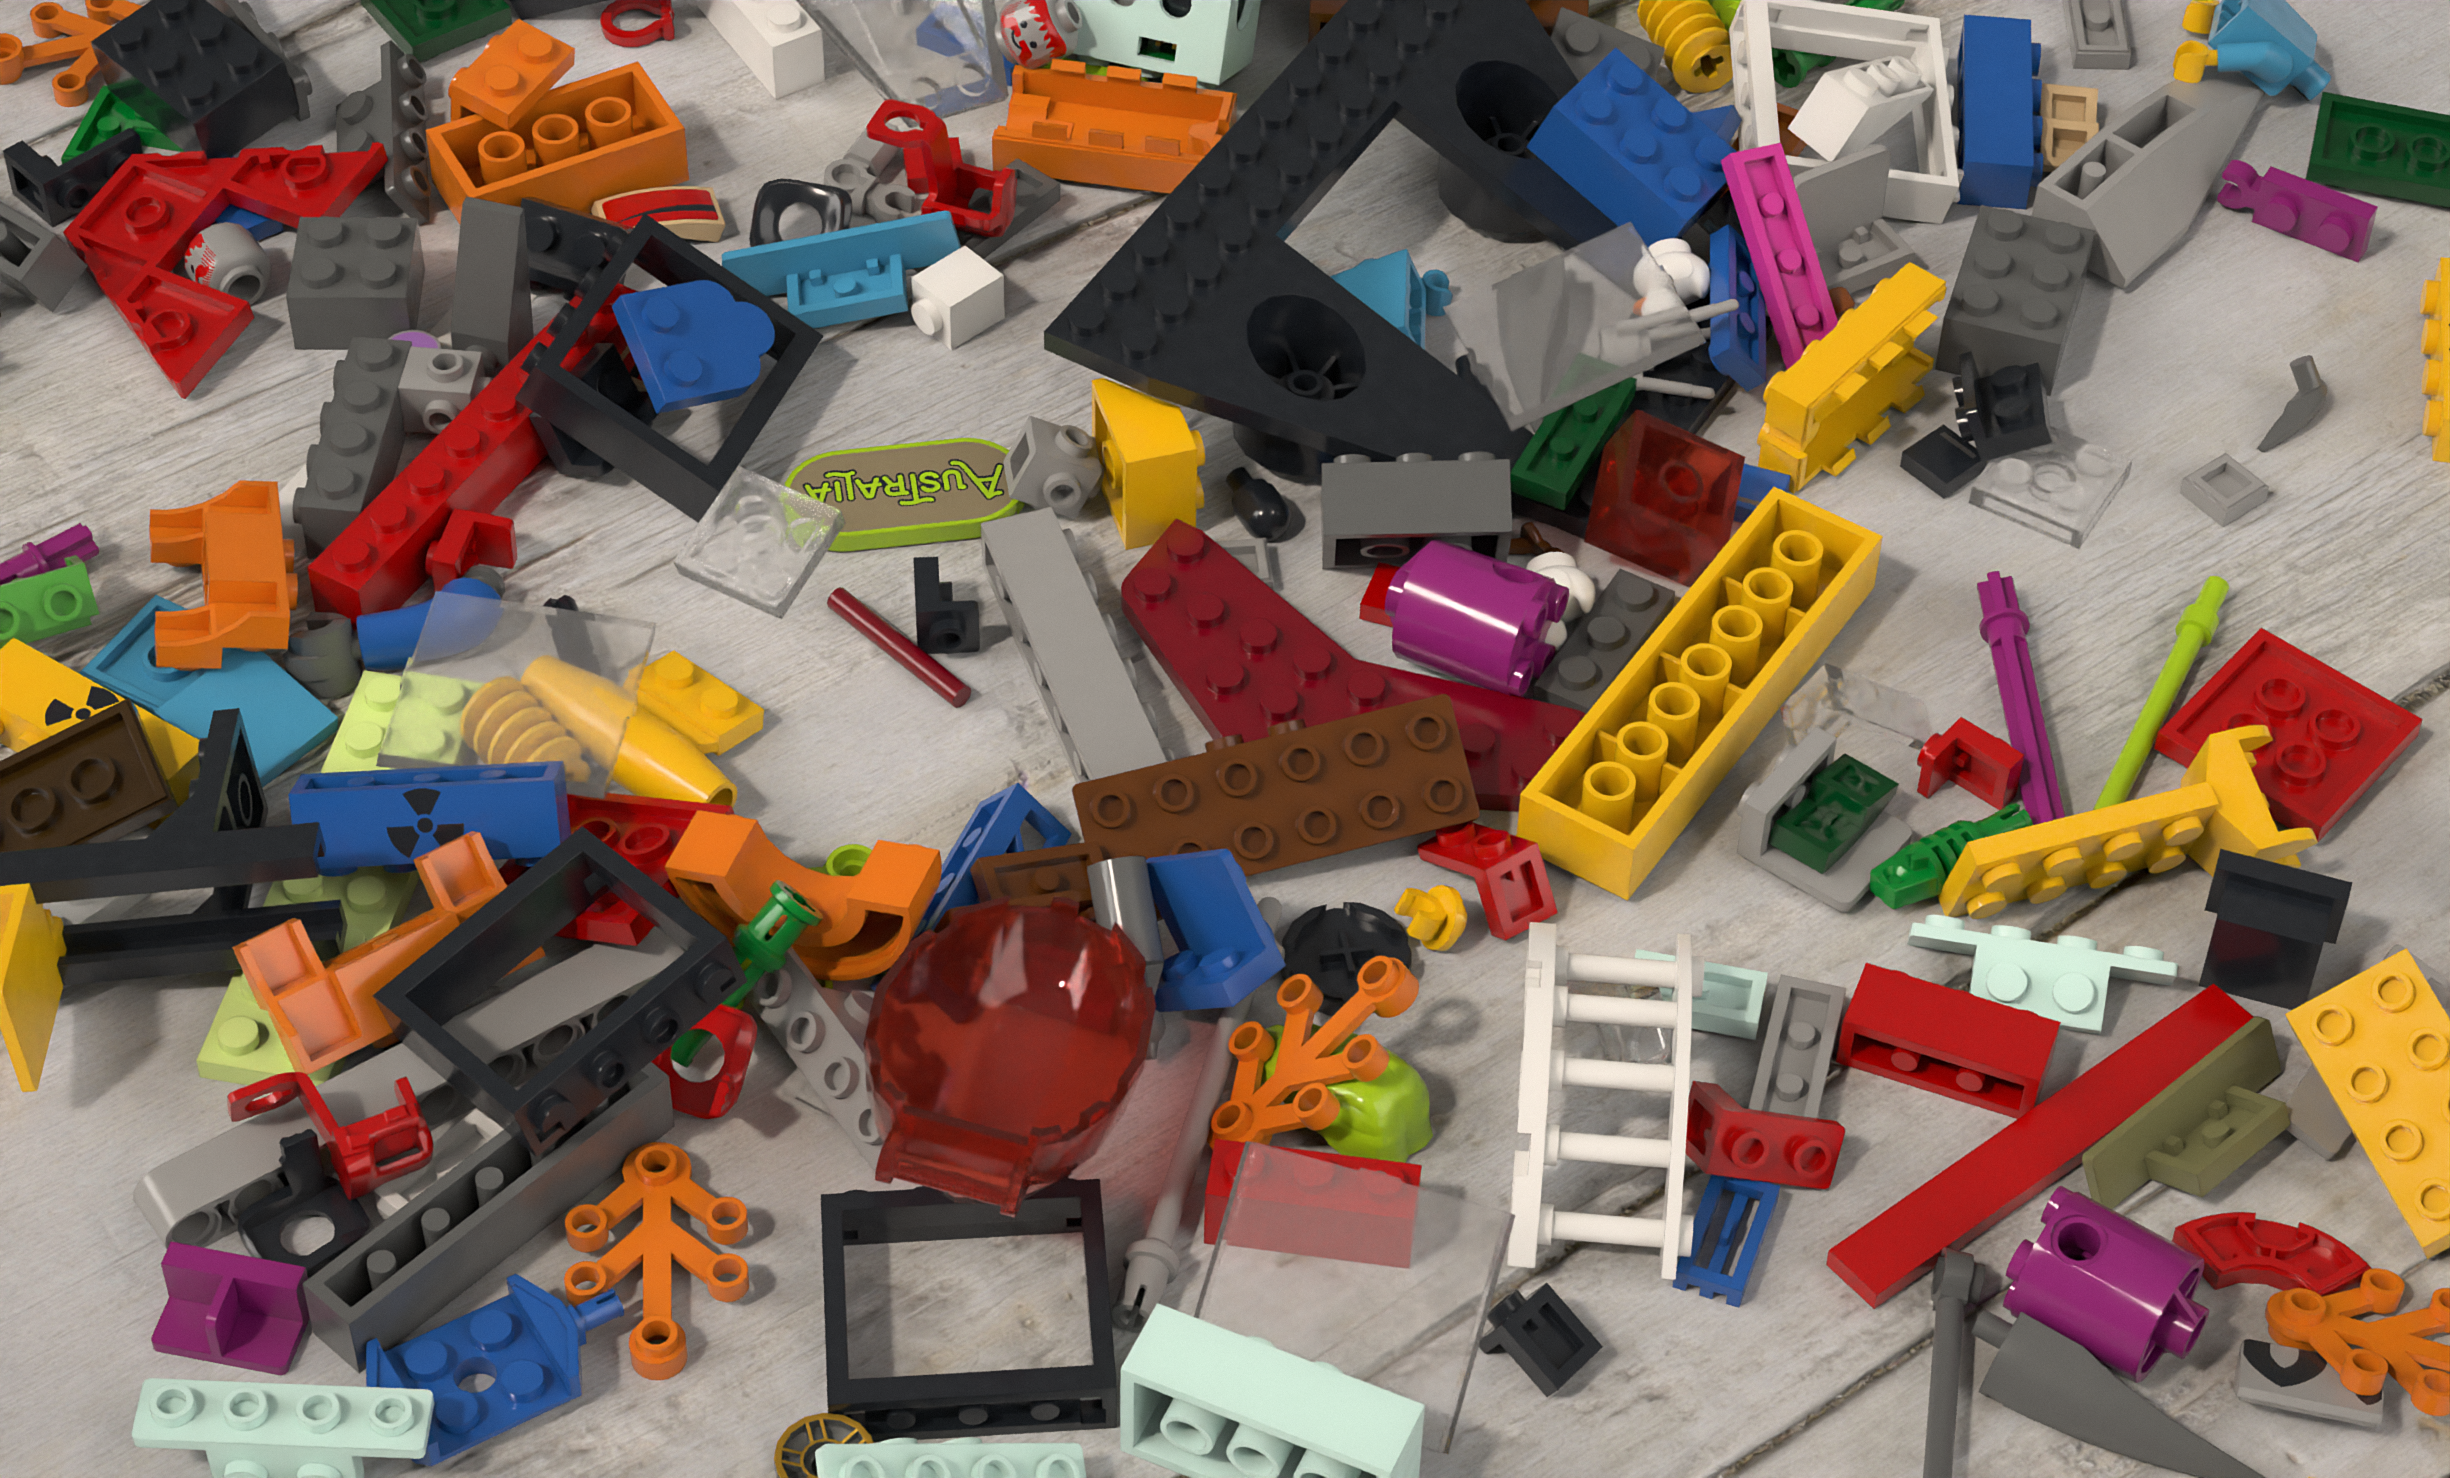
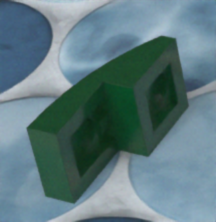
M1845 753L1813 778L1806 799L1774 823L1768 843L1823 874L1847 853L1874 823L1896 794L1899 783Z

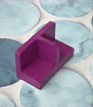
M170 1242L161 1262L169 1298L151 1337L153 1349L157 1352L280 1376L285 1375L289 1371L310 1320L303 1283L308 1280L306 1267Z

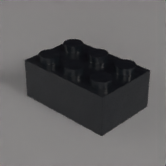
M151 0L91 41L108 90L185 152L205 151L207 159L231 158L300 109L284 60L206 0Z

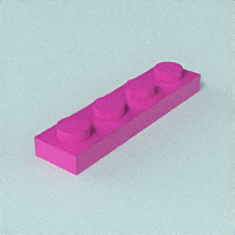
M1776 143L1730 153L1721 160V164L1785 367L1788 370L1801 358L1807 346L1815 339L1821 341L1836 327L1838 320L1798 194L1795 190L1782 144Z

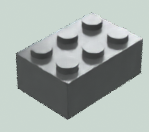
M1981 205L1943 319L1935 370L1961 375L1959 354L1970 351L1973 354L1980 378L1991 376L1999 369L2007 366L2019 365L2023 367L2039 362L2045 380L2046 395L2051 396L2085 284L2095 230L2073 226L2065 222H2055L2015 213L2011 210Z
M1468 452L1459 455L1458 460L1433 461V456L1429 454L1408 453L1396 457V462H1371V458L1368 456L1349 454L1336 457L1334 463H1322V569L1376 568L1378 562L1402 567L1433 540H1442L1507 562L1512 535L1510 459L1495 460V455L1489 452Z

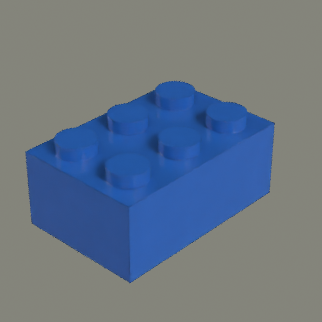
M1614 48L1553 106L1527 145L1531 152L1645 250L1660 240L1681 239L1721 198L1728 188L1721 160L1730 153L1737 152L1617 48Z

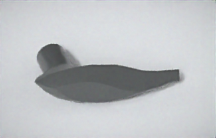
M2311 355L2297 358L2290 363L2299 391L2294 398L2287 402L2283 414L2274 423L2257 449L2259 451L2265 452L2297 433L2321 409L2327 396V386L2320 378Z

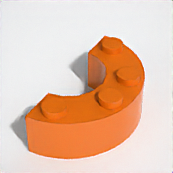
M697 810L666 863L665 869L670 881L685 904L725 935L733 946H735L732 942L734 937L733 931L739 924L748 925L772 896L770 887L775 880L785 882L808 899L823 916L822 921L817 926L809 925L791 947L815 979L848 981L868 978L882 973L901 958L937 892L942 875V861L938 849L926 848L917 844L908 845L877 840L859 874L855 876H830L808 869L785 856L766 837L756 819L744 818L734 814L725 815ZM782 915L769 930L770 935H774L787 920V915Z

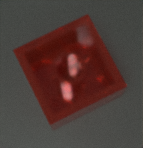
M1637 409L1604 445L1584 542L1690 588L1730 539L1745 456Z

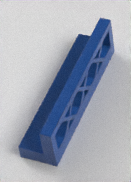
M1019 783L992 795L978 804L942 864V875L937 892L901 958L892 967L877 974L870 985L887 1003L916 991L952 1025L965 1020L1011 938L994 940L991 944L981 949L961 952L957 950L956 946L934 949L930 934L948 909L981 904L980 901H977L978 893L970 872L971 867L977 858L1002 855L1005 852L1008 854L1024 851L1020 826L1024 819L1046 839L1041 849L1066 845L1072 835L1063 824ZM942 960H955L961 986L956 996L932 976Z

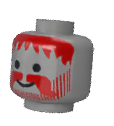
M1010 0L1002 7L999 21L995 24V37L998 46L1006 59L1011 63H1018L1026 69L1042 68L1051 64L1052 58L1062 59L1074 52L1078 44V29L1082 28L1081 13L1073 0Z
M224 222L211 225L200 231L191 240L184 257V267L192 281L246 300L250 305L262 296L271 279L272 266L267 254L252 233L240 224Z

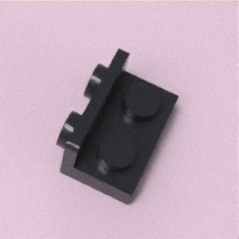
M536 197L522 198L520 207L524 208L530 289L545 290L546 286L550 285L564 290L563 298L571 301L576 296L574 294L575 290L593 264L602 270L608 265L609 261L601 255L618 229L623 227L631 233L634 227ZM626 273L619 281L622 285H624Z
M596 343L570 371L572 375L650 428L652 427L653 420L659 414L656 413L648 392L638 391L614 343ZM534 411L529 415L559 474L598 477L609 473L615 468V466Z
M1972 352L1959 354L1961 376L1952 378L1955 396L1959 407L1955 408L1956 420L1964 443L1975 442L1981 462L2052 443L2046 386L2039 362L2023 367L2019 365L2007 366L1999 369L1991 376L1980 378Z

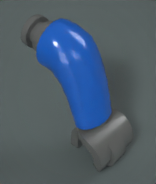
M481 565L472 566L464 572L462 578L453 579L444 585L434 598L423 603L401 609L357 616V629H353L350 618L341 614L310 612L306 619L308 630L289 635L288 649L282 655L286 672L316 699H325L345 694L358 685L362 677L360 660H363L367 671H390L438 666L476 654L493 639L504 619V605L501 599L505 593V583L495 570Z

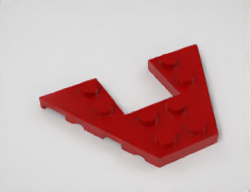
M372 142L371 148L368 151L325 153L323 145H309L295 151L287 150L284 147L242 149L238 157L207 159L205 151L180 152L171 156L159 153L132 154L63 233L69 248L87 265L86 271L178 395L186 399L255 318L248 301L171 273L173 268L185 256L191 240L200 231L211 226L229 204L297 229L300 217H341L386 164L388 157L384 145L380 142Z

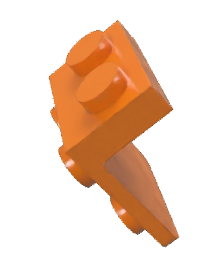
M517 19L502 35H494L487 43L483 53L468 68L462 67L452 78L448 89V95L451 98L450 122L478 114L509 131L574 65L575 48Z

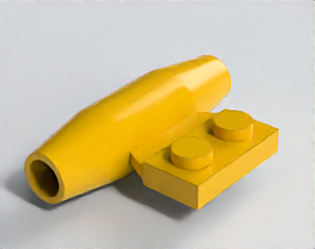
M675 650L629 676V682L622 694L606 684L550 661L541 662L532 668L521 685L525 698L532 700L536 704L539 713L546 715L550 719L553 728L560 730L565 735L567 743L578 748L583 761L635 796L729 805L733 808L738 794L736 785L704 754L714 753L719 756L763 729V708Z

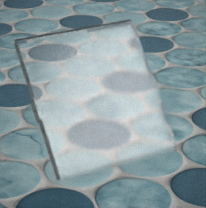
M1631 221L1443 307L1449 323L1467 353L1471 372L1477 376L1481 385L1486 386L1511 432L1706 343L1702 331L1678 296L1672 276L1666 272L1663 265H1658Z
M436 591L413 657L408 658L405 670L401 675L400 693L378 753L376 766L389 769L563 761L567 794L605 800L626 729H630L633 716L637 712L638 689L654 640L656 623Z
M1246 1141L1194 1317L1245 1337L1256 1336L1272 1343L1277 1349L1311 1362L1321 1361L1337 1367L1345 1375L1424 1404L1421 1448L1448 1454L1516 1215L1502 1209L1402 1182L1401 1178L1387 1175L1383 1171H1372L1361 1167L1359 1170L1264 1144Z

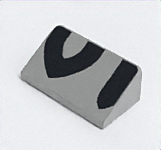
M2253 1339L2242 1341L2232 1387L2240 1401L2377 1428V1425L2381 1426L2384 1384L2378 1394L2371 1396L2356 1394L2344 1387L2340 1381V1374L2318 1352Z

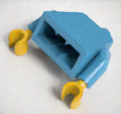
M2192 0L2186 7L2182 27L2191 32L2209 34L2208 45L2214 50H2209L2207 46L2197 41L2188 40L2183 42L2177 48L2173 61V68L2175 69L2173 76L2175 79L2186 83H2198L2202 79L2205 65L2217 66L2218 72L2240 71L2270 96L2277 95L2290 84L2307 101L2315 98L2330 82L2331 75L2314 60L2317 43L2316 32L2286 0H2222L2220 3L2217 0Z

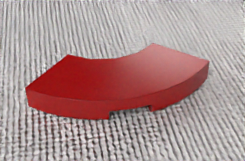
M2251 1212L2221 1213L2194 1219L2175 1227L2172 1242L2204 1258L2202 1276L2214 1290L2238 1283L2265 1284L2282 1291L2304 1288L2314 1291L2323 1297L2360 1287L2364 1272L2372 1269L2348 1246L2325 1232L2299 1222L2296 1228L2278 1222L2255 1219L2256 1213Z

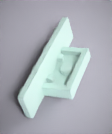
M1927 915L1925 924L1914 922L1909 930L1907 944L1910 946L1974 956L1969 993L2016 1009L2029 1010L2039 1016L2061 1022L2059 1029L2100 1034L2109 977L2170 986L2177 978L2178 963L2163 961V951L2148 947L2125 946L2123 954L2097 951V941L2084 937L2058 936L2057 944L2030 940L2031 931L2023 928L1994 925L1991 928V934L1964 930L1965 921L1941 915Z
M148 1378L142 1384L132 1429V1438L134 1445L141 1448L206 1450L212 1478H364L362 1457L410 1459L424 1457L433 1414L434 1398L433 1393L428 1389Z
M974 1437L958 1438L943 1443H918L917 1439L894 1438L869 1444H824L815 1452L818 1478H1086L1083 1450L1078 1443H982L980 1438Z

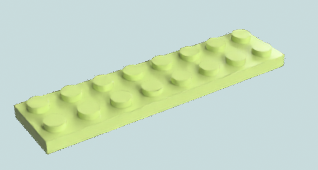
M364 670L320 773L465 766L469 752L460 741V726L464 714L472 702L486 689ZM383 866L358 867L357 871L343 876L327 877L319 874V877L274 881L263 907L341 899L348 924L343 948L344 953L401 924L420 875L418 870L407 873H389L384 871ZM235 969L196 1060L201 1078L250 1085L277 1074L295 1072L268 1011L259 1008L242 969ZM347 1056L309 1074L308 1076L315 1087L339 1075Z

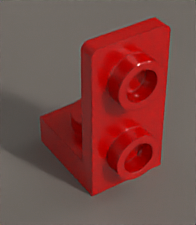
M1471 821L1436 830V836L1417 846L1421 860L1475 878L1489 929L1494 937L1508 940L1529 929L1530 922L1540 923L1558 913L1537 842L1511 835L1505 830L1492 829Z
M1700 1081L1692 1082L1688 1097L1685 1154L1705 1174L1817 1189H1827L1830 1187L1845 1135V1128L1838 1121L1745 1109L1718 1084Z

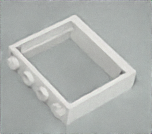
M1741 0L1729 28L1735 105L1742 119L1738 127L1739 151L1780 143L1771 48L1865 61L1887 56H1901L1914 63L1922 71L1923 76L1921 79L1930 85L1934 91L1926 100L1912 110L1919 173L1889 169L1882 217L1942 224L1951 203H1957L1960 200L1959 184L1964 176V172L1961 168H1957L1956 163L1959 129L1957 126H1953L1950 112L1954 101V88L1946 80L1945 70L1948 64L1949 48L1942 46L1939 18L1812 0ZM1785 155L1792 178L1806 170L1829 163V161Z

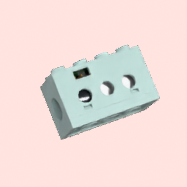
M1073 0L1082 17V28L1078 29V44L1073 54H1078L1077 61L1099 66H1108L1110 62L1124 64L1133 69H1141V77L1159 78L1163 76V73L1197 77V88L1201 89L1216 88V85L1222 84L1252 63L1261 0Z

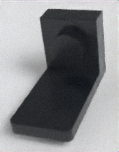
M128 128L60 166H57L49 156L39 155L23 140L3 150L12 194L51 227H55L80 213L132 154H143L140 135L132 128Z

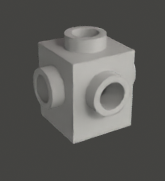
M410 347L398 386L404 430L406 432L439 434L493 380L492 377H485L482 352Z
M1033 416L1028 417L1003 461L1010 498L1025 502L1036 510L1052 507L1055 513L1073 519L1077 517L1087 498L1093 499L1097 495L1104 478V467L1099 461L1095 437L1089 436L1078 427L1072 425L1060 426Z

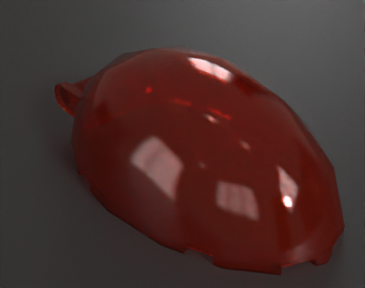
M1011 895L958 909L952 913L951 922L948 927L939 933L928 929L913 939L876 986L863 1042L867 1097L876 1131L884 1142L877 1162L875 1181L891 1184L893 1178L926 1186L955 1203L1001 1206L1000 1214L1016 1217L1023 1199L1063 1182L1091 1159L1124 1115L1144 1069L1156 1008L1152 987H1147L1144 977L1146 968L1145 957L1116 922L1111 931L1078 915L1080 903L1068 897H1053L1051 907L1010 905Z

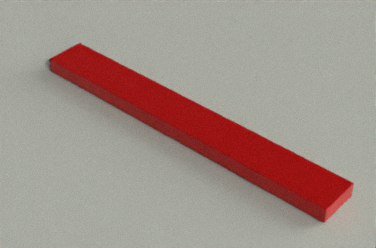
M2213 983L1829 1249L1826 1265L1873 1309L1877 1308L1934 1268L1944 1247L1953 1250L1961 1249L2082 1163V1156L2086 1151L2254 1018V1016Z

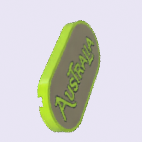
M954 438L822 453L797 466L787 478L783 489L784 515L789 528L800 538L801 533L806 537L812 538L814 546L839 552L981 537V523L1013 516L1016 511L1018 515L1025 502L1009 497L1003 464L1009 450L994 442L978 438Z

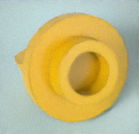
M1437 885L1427 893L1419 889L1407 888L1394 908L1396 914L1413 918L1406 930L1409 936L1421 940L1422 944L1430 950H1448L1462 935L1466 927L1467 912L1463 905L1462 897L1455 888L1450 886Z

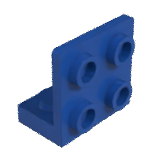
M1228 849L1152 857L1146 860L1153 899L1179 950V953L1164 960L1165 963L1152 1008L1159 1012L1234 1007L1286 966L1275 943L1273 931L1263 919L1246 884L1245 874Z

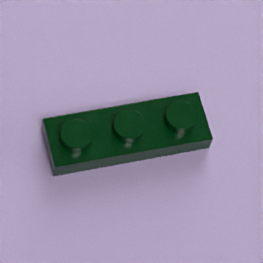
M1582 359L1510 472L1511 492L1564 511L1635 397L1637 379Z

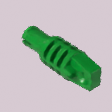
M2011 803L1995 812V814L1974 823L1972 821L1958 820L1948 827L1941 828L1935 833L1907 845L1872 869L1870 872L1869 889L1891 909H1897L1927 898H1934L1942 892L1943 885L1967 842L2033 826L2032 820L2025 809L2019 811L2020 805L2017 803Z

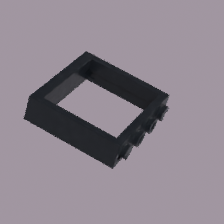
M644 213L631 233L620 227L601 255L609 261L606 268L602 270L593 264L574 292L576 296L582 299L578 307L575 308L566 302L546 331V333L555 338L551 345L547 347L538 341L520 368L530 375L515 399L699 523L816 349L823 335ZM632 263L666 286L698 280L716 282L730 292L735 302H748L762 309L774 326L775 339L766 354L777 362L707 466L560 367V364Z
M582 826L377 991L373 997L400 1042L537 1157L610 1095L619 1090L664 1050L672 1046L682 1035L718 1005L726 1001L730 995L747 982V978L725 935ZM609 890L687 950L519 1090L512 1087L442 1028L444 1024ZM535 1127L540 1130L538 1134H535L533 1130Z
M1060 1178L1049 1182L1014 1184L989 1182L978 1186L943 1188L919 1186L907 1190L872 1192L850 1190L844 1193L821 1194L828 1413L844 1415L859 1422L871 1435L873 1443L894 1438L926 1440L1117 1428V1382L1100 1179L1076 1180L1073 1178ZM1082 1232L1092 1365L849 1379L844 1246ZM1100 1397V1399L1080 1400V1398ZM865 1411V1413L844 1414V1412Z

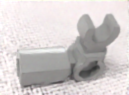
M888 122L885 124L889 129L900 131L896 125ZM866 128L844 155L843 159L831 162L825 169L824 185L839 187L847 191L852 199V213L863 217L865 214L871 215L876 223L901 219V211L896 208L912 213L914 210L915 192L899 184L883 185L878 179L901 148L868 138Z

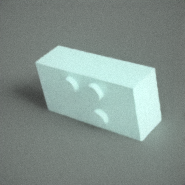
M1157 1303L1121 1367L1120 1450L1190 1478H1419L1425 1405L1345 1375L1341 1370L1329 1363L1321 1361L1311 1362L1277 1349L1272 1343L1256 1336L1245 1337Z

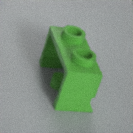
M77 555L64 558L67 567L28 578H16L10 583L0 585V649L13 638L26 644L92 625L90 617L98 615L99 611L85 563Z

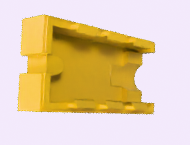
M1908 262L1890 279L1887 277L1883 278L1876 285L1871 296L1857 309H1848L1839 319L1836 327L1821 341L1819 339L1813 340L1804 350L1801 358L1786 372H1777L1769 381L1763 395V401L1767 404L1764 418L1765 423L1757 438V444L1760 446L1758 467L1791 475L1789 492L1793 494L1804 487L1822 469L1836 477L1857 458L1854 448L1848 449L1847 446L1856 438L1871 445L1891 427L1888 415L1885 418L1881 415L1891 406L1905 414L1925 396L1923 386L1921 384L1918 387L1915 384L1932 370L1934 358L1916 349L1914 341L1939 318L1927 310L1935 302H1941L1945 298L1946 281Z
M2405 948L2291 1010L2285 1016L2424 1255L2429 1259L2450 1247V1019L2408 949Z

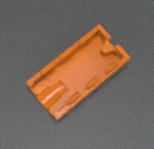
M1052 58L1050 69H1026L1021 65H1015L1012 73L1013 93L1009 102L1006 126L998 125L992 136L993 171H1001L1018 158L1053 179L1171 194L1236 123L1237 93L1197 88V77L1164 73L1162 83L1141 81V69L1108 65L1106 76L1086 74V62Z

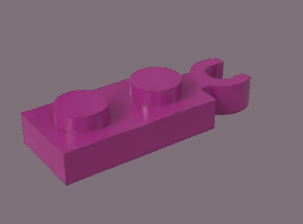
M2231 160L2224 170L2222 178L2236 185L2226 182L2217 196V201L2228 208L2240 209L2246 206L2254 209L2253 223L2358 263L2366 252L2378 206L2270 166L2264 177L2259 176L2251 165L2240 160Z

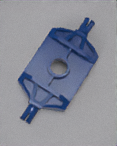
M514 1274L506 1278L509 1295L384 1352L377 1338L368 1341L366 1344V1387L428 1389L433 1393L434 1408L426 1453L420 1459L411 1460L415 1464L436 1465L581 1396V1346L587 1344L585 1332L615 1318L624 1316L622 1303L618 1295L615 1294L614 1289L610 1288L606 1292L575 1307L571 1304L565 1307L560 1299L518 1274ZM474 1374H487L495 1378V1382L482 1392L470 1393L458 1387L462 1380Z

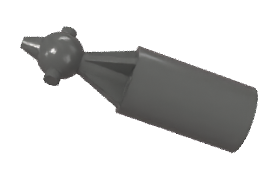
M1128 856L1109 859L1087 867L1104 969L1132 1009L1125 1024L1127 1036L1134 1044L1139 1046L1146 1061L1155 1060L1157 1058L1158 1044L1164 1036L1166 1024L1162 1014L1152 1008L1165 962L1146 857Z

